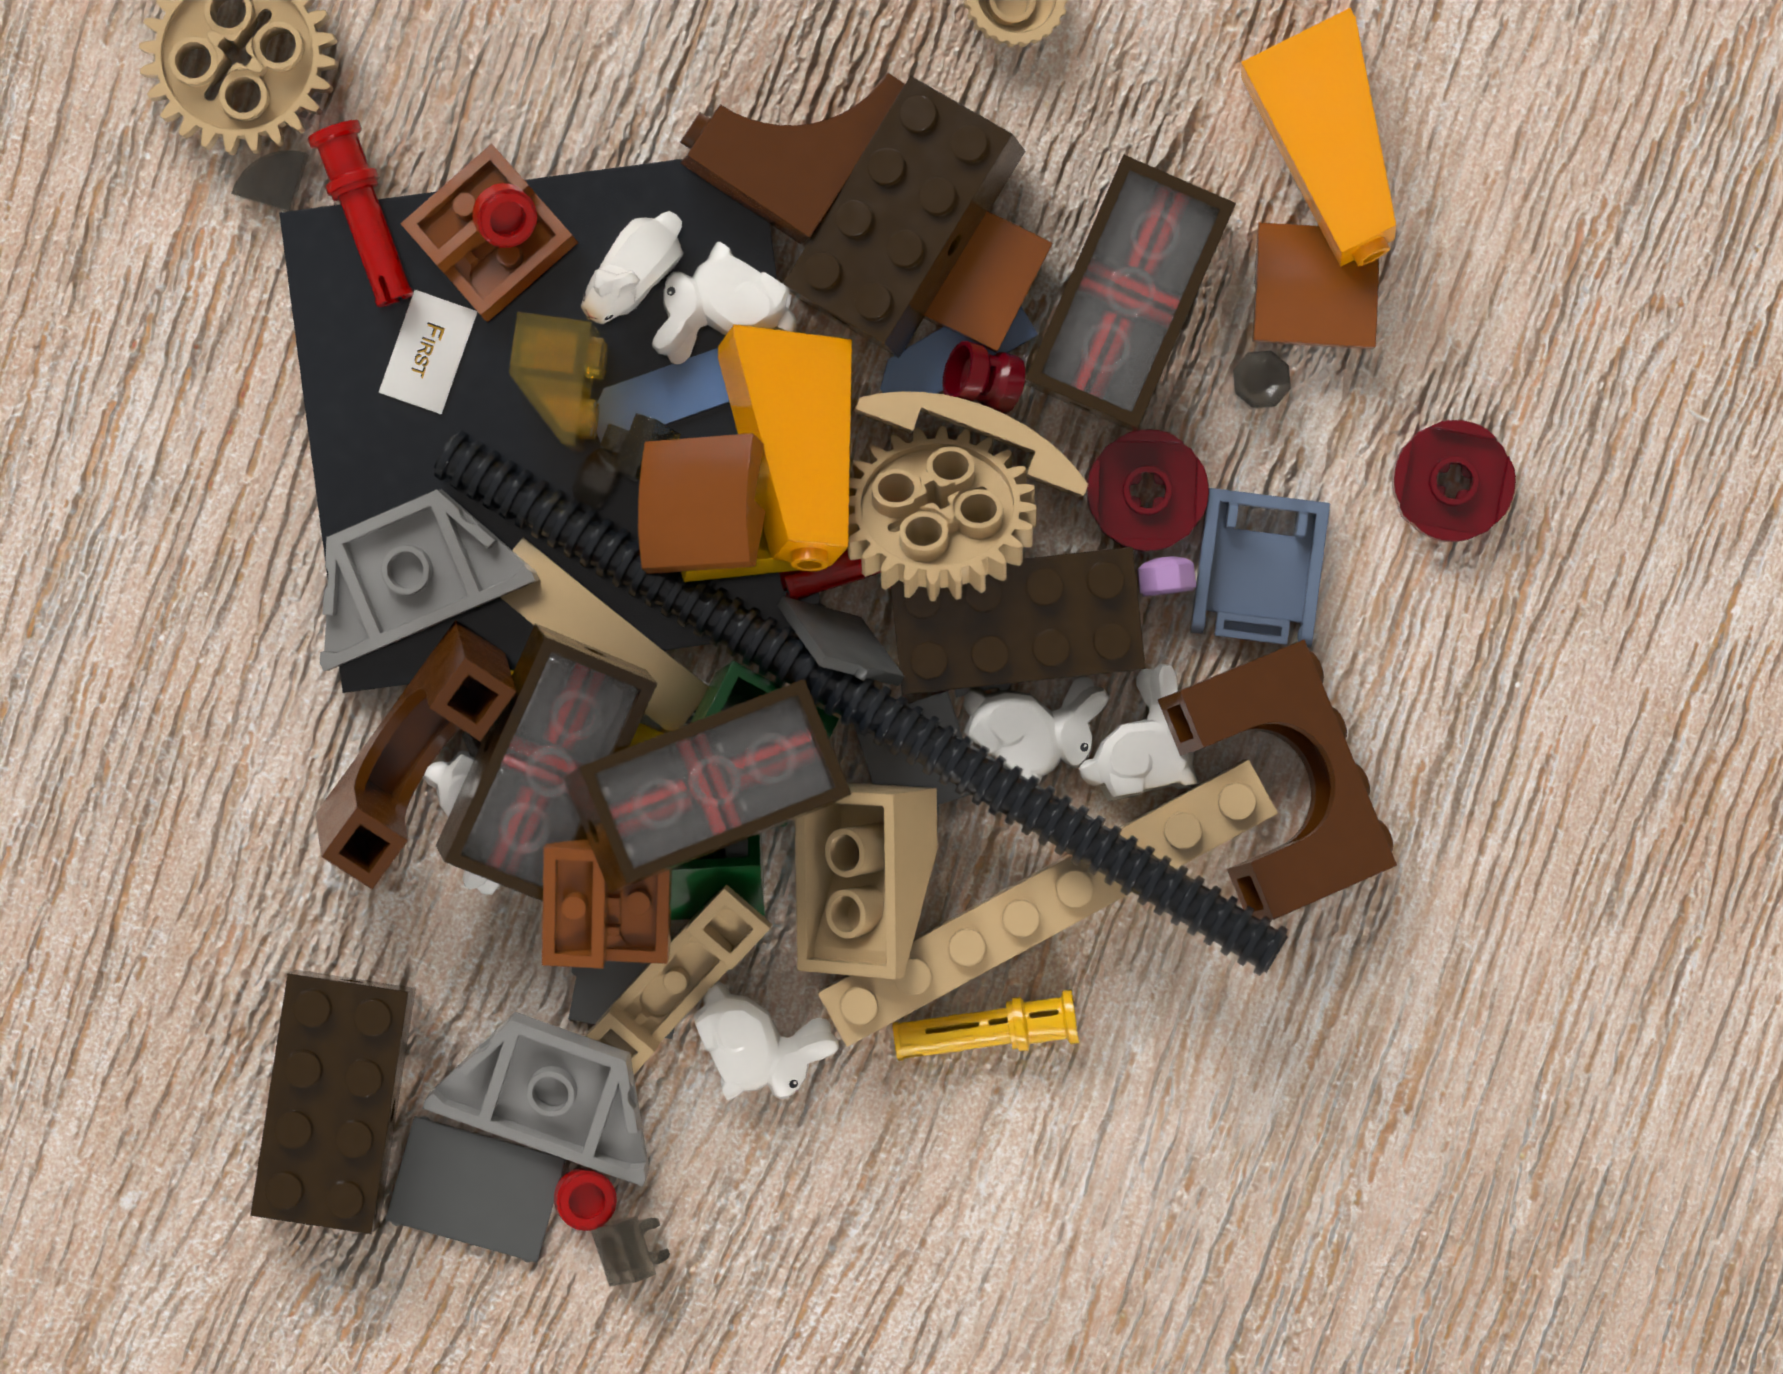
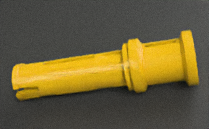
M1072 989L1063 990L1061 997L1024 1002L1021 996L1012 997V1001H1006V1008L952 1014L901 1023L899 1021L893 1022V1037L898 1061H903L906 1058L960 1052L1005 1044H1012V1049H1019V1052L1028 1051L1030 1044L1067 1039L1070 1045L1078 1044L1079 1034Z

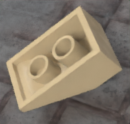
M847 783L851 795L830 806L795 819L797 971L887 979L904 978L938 849L937 788Z

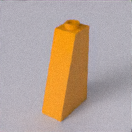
M1348 8L1241 62V79L1340 267L1355 260L1358 266H1363L1377 260L1390 250L1388 243L1395 240L1396 220L1357 21L1351 8Z
M734 324L718 345V361L738 434L753 433L764 444L755 499L765 510L763 529L771 559L791 562L793 568L802 571L823 570L828 566H832L848 548L852 339Z

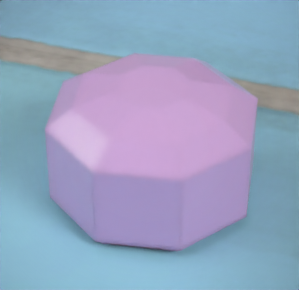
M1176 556L1154 558L1143 563L1137 569L1139 594H1142L1143 597L1194 591L1196 587L1194 563L1186 558Z

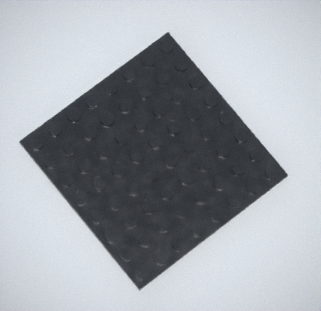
M682 159L525 180L579 243L489 322H486L477 312L441 415L379 393L412 296L407 299L398 297L400 302L388 306H376L374 293L341 204L280 212L325 559L327 537L432 491L442 489L511 550L524 537L662 650L709 645L711 637L707 634L698 637L693 633L694 626L690 624L685 628L677 624L678 617L674 614L669 618L661 614V606L657 604L653 608L647 606L644 603L646 597L641 594L637 598L632 597L628 594L629 587L626 585L617 588L612 584L613 577L607 575L605 578H601L596 575L597 568L593 565L588 569L579 564L580 557L574 556L570 559L563 554V547L559 546L553 549L548 546L547 537L543 536L540 539L531 535L532 528L527 526L522 530L515 525L516 519L512 516L507 520L500 517L499 508L494 507L489 510L482 505V498L470 499L466 496V488L463 487L457 491L450 486L451 479L446 478L443 481L437 479L434 476V465L448 440L454 434L463 430L470 435L469 442L474 443L477 440L483 442L486 445V452L490 453L496 450L502 454V462L506 463L509 460L518 464L517 471L521 473L526 469L534 474L533 480L537 483L542 479L550 483V491L555 492L558 489L566 493L565 500L569 502L574 499L582 502V510L585 512L592 508L599 513L598 520L603 522L608 518L615 523V530L619 532L625 528L631 532V540L636 541L639 539V483L645 442L737 435L738 432L730 402L606 447L601 445L591 417L592 412L604 388L674 364L671 363L667 355L658 354L652 347L657 331L668 319L663 305V288L667 277L672 272H682L693 277L698 266L708 260L715 244L721 242L730 248L731 254L760 273L766 272L777 279L770 224L680 164ZM436 192L378 199L408 283L413 292L418 290L475 310L400 224ZM668 211L676 214L682 221V227L677 238L684 254L675 268L663 277L657 285L653 286L641 303L629 314L619 315L605 324L588 320L581 308L586 289L594 272L600 268L619 234L636 218L646 217L655 219L660 214ZM709 325L701 327L697 332L696 341L689 358L718 348V345L726 335ZM778 572L709 579L712 581L711 588L717 591L720 587H723L728 591L727 598L733 601L736 597H739L745 601L744 608L747 610L756 607L761 611L760 617L766 620L772 617L777 620L776 627L780 630L787 626L794 631L777 607L781 597H786V592H788V590L783 591ZM819 593L798 599L815 605L820 603ZM499 597L339 666L342 692L349 693L409 685L455 620L505 652L510 671H513L534 625Z

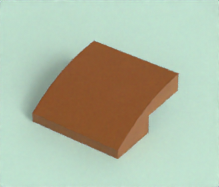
M492 143L400 223L486 322H489L579 243ZM499 183H509L521 188L531 198L537 211V222L531 236L522 244L511 248H500L488 243L477 231L472 217L473 206L478 196L488 187Z
M987 211L926 311L924 319L941 328L944 326L997 353L1053 243Z
M1258 222L1252 342L1360 349L1376 348L1379 258L1363 266H1358L1355 260L1340 267L1319 226Z
M753 433L645 442L639 483L638 532L641 568L647 574L756 567L765 510L754 499L764 444Z
M588 839L545 844L543 863L542 965L603 969L606 961L668 964L671 937L672 869L610 893Z

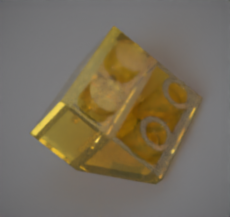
M518 312L509 374L561 443L571 451L583 452L584 440H595L597 434L600 404H597L596 400L590 399L593 378L604 379L608 343H604V338H599V331L592 322Z

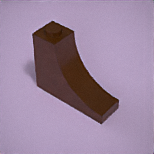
M887 73L876 84L870 94L854 107L827 120L802 125H776L759 122L739 115L720 104L710 118L701 112L696 116L680 141L681 144L689 148L680 164L799 244H802L811 236L851 175L852 170L905 83Z

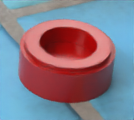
M499 183L488 187L478 196L473 206L472 217L477 231L488 243L500 248H511L522 244L531 236L537 222V211L531 198L521 188L509 183Z
M577 1168L566 1173L555 1188V1209L561 1219L574 1229L581 1231L598 1229L611 1219L616 1209L617 1196L614 1186L605 1175L592 1168Z

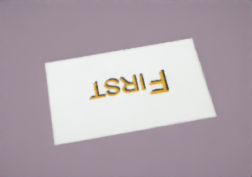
M414 290L379 393L442 415L477 311Z

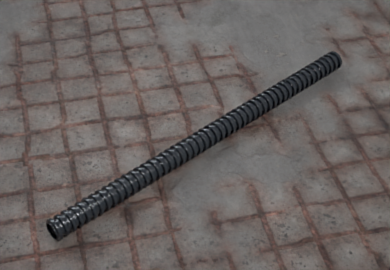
M463 430L454 434L443 447L434 465V476L441 481L446 478L451 479L450 486L457 491L463 487L466 488V496L470 499L475 500L480 497L483 499L482 505L489 510L494 507L499 508V516L505 520L511 516L515 518V525L522 530L527 526L532 528L531 535L537 539L543 536L547 537V545L551 548L556 549L561 546L564 548L563 554L570 559L574 556L580 557L579 564L588 569L593 565L597 568L596 575L605 578L607 575L613 577L612 584L621 588L623 585L629 587L628 594L632 597L637 598L640 594L646 597L644 603L651 608L656 604L661 606L662 615L669 618L674 614L678 617L677 624L684 628L688 624L694 626L693 633L698 637L707 634L711 637L710 644L718 647L721 643L727 646L726 653L731 657H734L737 653L743 656L742 663L750 667L754 663L760 666L758 672L764 677L770 673L775 675V683L783 687L786 683L790 685L805 679L815 706L818 703L824 705V713L832 716L836 712L842 716L840 722L845 726L854 723L858 726L857 733L865 736L868 732L874 735L873 742L878 746L885 742L891 746L890 753L897 756L900 752L907 755L906 762L911 766H914L917 762L924 766L923 773L930 776L935 772L940 775L939 782L944 786L948 785L949 782L957 786L956 793L963 796L968 792L973 795L972 802L978 806L982 802L990 806L988 812L994 816L998 812L1006 815L1005 822L1011 826L1015 822L1023 826L1021 832L1028 836L1031 832L1039 835L1038 842L1044 846L1048 841L1056 846L1054 852L1061 856L1064 852H1067L1073 856L1071 859L1073 864L1078 866L1081 861L1089 866L1087 872L1094 876L1097 872H1100L1106 876L1104 879L1106 884L1111 886L1115 881L1122 886L1121 893L1126 896L1130 892L1138 895L1137 902L1144 906L1147 901L1156 906L1154 913L1159 916L1163 912L1171 915L1170 922L1178 926L1180 922L1188 925L1187 933L1194 936L1199 932L1206 936L1204 939L1205 944L1211 946L1213 942L1221 945L1220 953L1228 956L1232 952L1239 956L1237 959L1238 964L1244 966L1246 962L1254 965L1255 969L1253 972L1258 976H1261L1263 972L1267 973L1288 938L1286 935L1288 929L1284 926H1280L1278 930L1269 925L1271 918L1263 916L1260 920L1253 915L1255 909L1248 905L1244 910L1236 905L1238 902L1236 897L1231 895L1227 900L1219 895L1221 888L1215 885L1212 889H1209L1203 885L1205 882L1203 877L1198 875L1194 880L1186 875L1188 868L1183 865L1179 869L1171 866L1172 859L1164 855L1162 859L1154 856L1155 848L1148 845L1143 849L1137 845L1138 838L1131 835L1129 839L1121 836L1122 828L1117 825L1112 829L1104 825L1105 818L1100 815L1096 819L1088 816L1089 809L1084 805L1079 809L1071 805L1072 798L1065 795L1062 799L1054 795L1056 792L1054 787L1049 785L1044 789L1038 785L1039 778L1032 775L1029 779L1022 776L1023 769L1016 765L1013 769H1010L1005 765L1006 758L999 755L994 759L989 756L990 749L983 745L980 749L972 746L974 740L968 735L962 740L956 736L957 729L950 725L947 729L939 726L941 720L938 717L932 716L930 720L924 717V709L920 706L911 709L906 706L908 700L905 697L900 696L897 700L891 697L892 690L887 686L878 689L874 686L875 680L868 678L861 680L855 675L819 666L801 639L797 640L792 637L794 631L786 626L783 630H780L776 627V619L772 617L766 620L760 617L761 611L756 607H752L750 610L744 608L745 601L736 597L732 601L727 598L728 591L723 587H720L717 591L711 588V580L684 582L681 572L647 574L641 568L639 539L636 541L631 540L630 531L623 528L618 532L614 529L615 523L608 518L603 522L598 520L599 513L591 508L585 512L582 510L583 504L579 500L574 499L569 502L565 500L566 493L560 489L555 492L550 491L549 482L542 479L537 483L533 480L534 474L527 469L522 473L517 471L518 464L512 460L506 463L502 462L501 453L496 450L490 453L486 452V445L479 440L474 443L469 442L470 435Z

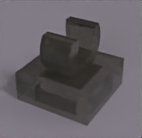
M636 413L629 431L608 424L600 447L612 451V454L619 457L614 469L615 471L639 484L645 442L679 439L681 434L656 419Z
M638 1217L609 1221L605 1225L591 1230L609 1286L636 1283L656 1275L654 1265L663 1263L669 1258V1249L649 1252L644 1238L648 1230L660 1226L658 1218L638 1220Z

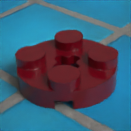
M1464 420L1441 421L1417 432L1400 450L1392 472V491L1401 517L1419 533L1443 542L1466 541L1489 531L1507 513L1515 493V468L1510 457L1507 456L1504 447L1488 429ZM1451 464L1461 466V476L1470 479L1469 489L1459 490L1455 499L1446 497L1445 487L1437 484L1438 473H1447Z
M1153 429L1128 432L1107 445L1090 469L1086 489L1090 513L1101 532L1122 547H1133V550L1144 552L1169 548L1188 536L1204 515L1209 495V484L1205 468L1192 449L1173 434ZM1144 473L1153 474L1154 484L1162 485L1165 489L1164 497L1155 498L1152 508L1141 507L1140 498L1130 495V485L1139 484Z

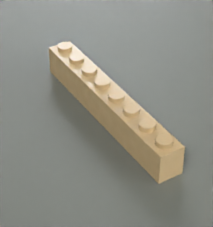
M1243 759L1120 826L1122 828L1120 835L1126 839H1129L1131 835L1138 838V846L1145 849L1150 845L1155 848L1154 856L1162 859L1164 855L1172 859L1170 865L1177 869L1181 865L1192 861L1275 816L1278 812L1251 762L1248 759ZM1068 854L915 937L904 978L887 979L845 975L819 989L818 995L846 1047L1120 900L1126 896L1121 893L1122 886L1115 881L1111 886L1104 882L1105 875L1097 872L1094 876L1087 872L1089 868L1087 864L1082 861L1078 866L1071 862L1073 856Z

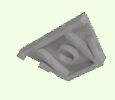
M442 489L432 491L327 537L325 567L328 570V585L324 590L322 614L326 615L324 651L320 652V665L323 672L332 670L540 580L539 576L530 565Z
M514 1012L433 1088L423 1105L425 1110L642 1187L649 1172L630 1052Z

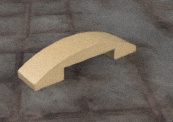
M900 391L860 397L856 400L852 412L907 433L913 431L919 413L923 412L1030 453L1025 465L1028 479L1075 497L1084 496L1088 483L1077 468L1056 447L1028 426L990 407L943 394Z
M522 537L512 551L537 572L540 580L500 598L533 625L535 623L646 669L658 684L645 714L668 732L682 727L699 706L709 686Z
M726 884L670 940L668 964L648 963L587 1032L585 1037L630 1052L633 1074H635L653 1055L660 1042L702 999L708 989L712 988L729 969L732 970L770 930L773 924Z

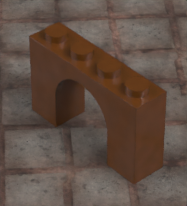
M457 620L453 622L315 813L322 858L373 890L408 841L405 826L406 811L428 766L432 764L442 748L460 729L481 741L516 693L505 652Z
M1305 640L1285 646L1157 699L1180 756L1200 750L1243 731L1255 730L1275 735L1285 741L1298 754L1306 768L1310 781L1311 801L1307 817L1300 830L1283 845L1227 869L1243 909L1245 910L1248 905L1255 909L1253 915L1260 920L1263 916H1267L1271 920L1277 919L1397 866L1392 854L1393 839L1391 833L1376 815L1369 798L1370 784L1368 777L1361 766L1356 764L1346 742L1347 728L1344 719L1339 711L1332 707L1323 686V668L1316 655L1309 651Z

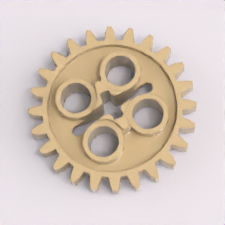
M155 0L166 13L162 20L145 18L143 22L157 36L156 40L139 43V49L142 52L155 57V62L140 68V74L145 78L159 79L160 83L152 87L147 95L153 102L169 99L170 102L160 114L167 123L184 116L179 134L185 139L190 138L199 129H202L201 146L207 150L212 149L220 136L223 137L225 150L229 155L236 154L241 139H246L253 153L260 154L262 136L269 135L279 147L284 146V136L281 128L288 124L302 134L306 130L298 115L303 110L316 115L322 113V110L312 99L314 92H333L334 88L322 79L320 75L321 71H330L338 68V62L335 59L322 55V50L335 45L337 38L331 33L318 32L317 29L323 26L330 19V16L326 10L307 11L315 0H241L245 3L246 15L243 21L233 28H223L217 22L218 9L228 0ZM264 11H270L272 17L269 22L262 26L255 36L251 38L250 36L254 32L261 14ZM279 34L294 36L296 49L292 57L282 63H274L268 60L266 47L274 36ZM247 44L245 50L252 57L250 62L246 66L236 62L231 67L232 61L226 55L227 50L232 45L242 49ZM195 49L208 50L211 55L209 70L198 78L184 76L182 62L185 56ZM227 73L219 89V94L214 100L208 101L206 99L208 90ZM245 83L259 85L261 100L258 106L247 113L234 111L232 106L234 91Z
M945 426L938 428L935 439H927L924 432L918 427L914 428L913 442L906 444L896 434L890 435L891 450L889 452L872 445L870 447V463L858 460L853 463L854 478H849L848 557L850 560L862 558V574L865 577L881 570V588L885 590L899 580L904 582V595L907 598H910L919 586L927 587L930 601H935L939 595L940 588L946 587L949 588L956 600L961 599L962 585L970 583L977 591L982 593L985 592V575L989 574L995 579L1004 581L1006 579V563L1020 566L1023 563V547H1032L1033 528L1037 526L1034 485L1026 484L1027 469L1025 466L1012 468V452L1010 450L1002 451L993 456V439L990 437L975 446L970 444V430L965 429L957 440L948 439Z

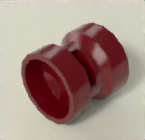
M961 341L954 347L945 364L942 381L944 395L972 402L978 401L981 405L1007 414L1018 403L1023 391L1026 371L1024 361L1018 356L1005 352L991 355L988 354V351L982 345Z

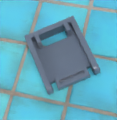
M1209 488L1190 633L1203 634L1206 625V611L1216 612L1214 636L1287 645L1291 621L1300 623L1297 635L1298 641L1305 640L1307 647L1311 648L1330 503ZM1239 505L1295 512L1293 536L1234 529L1237 523Z

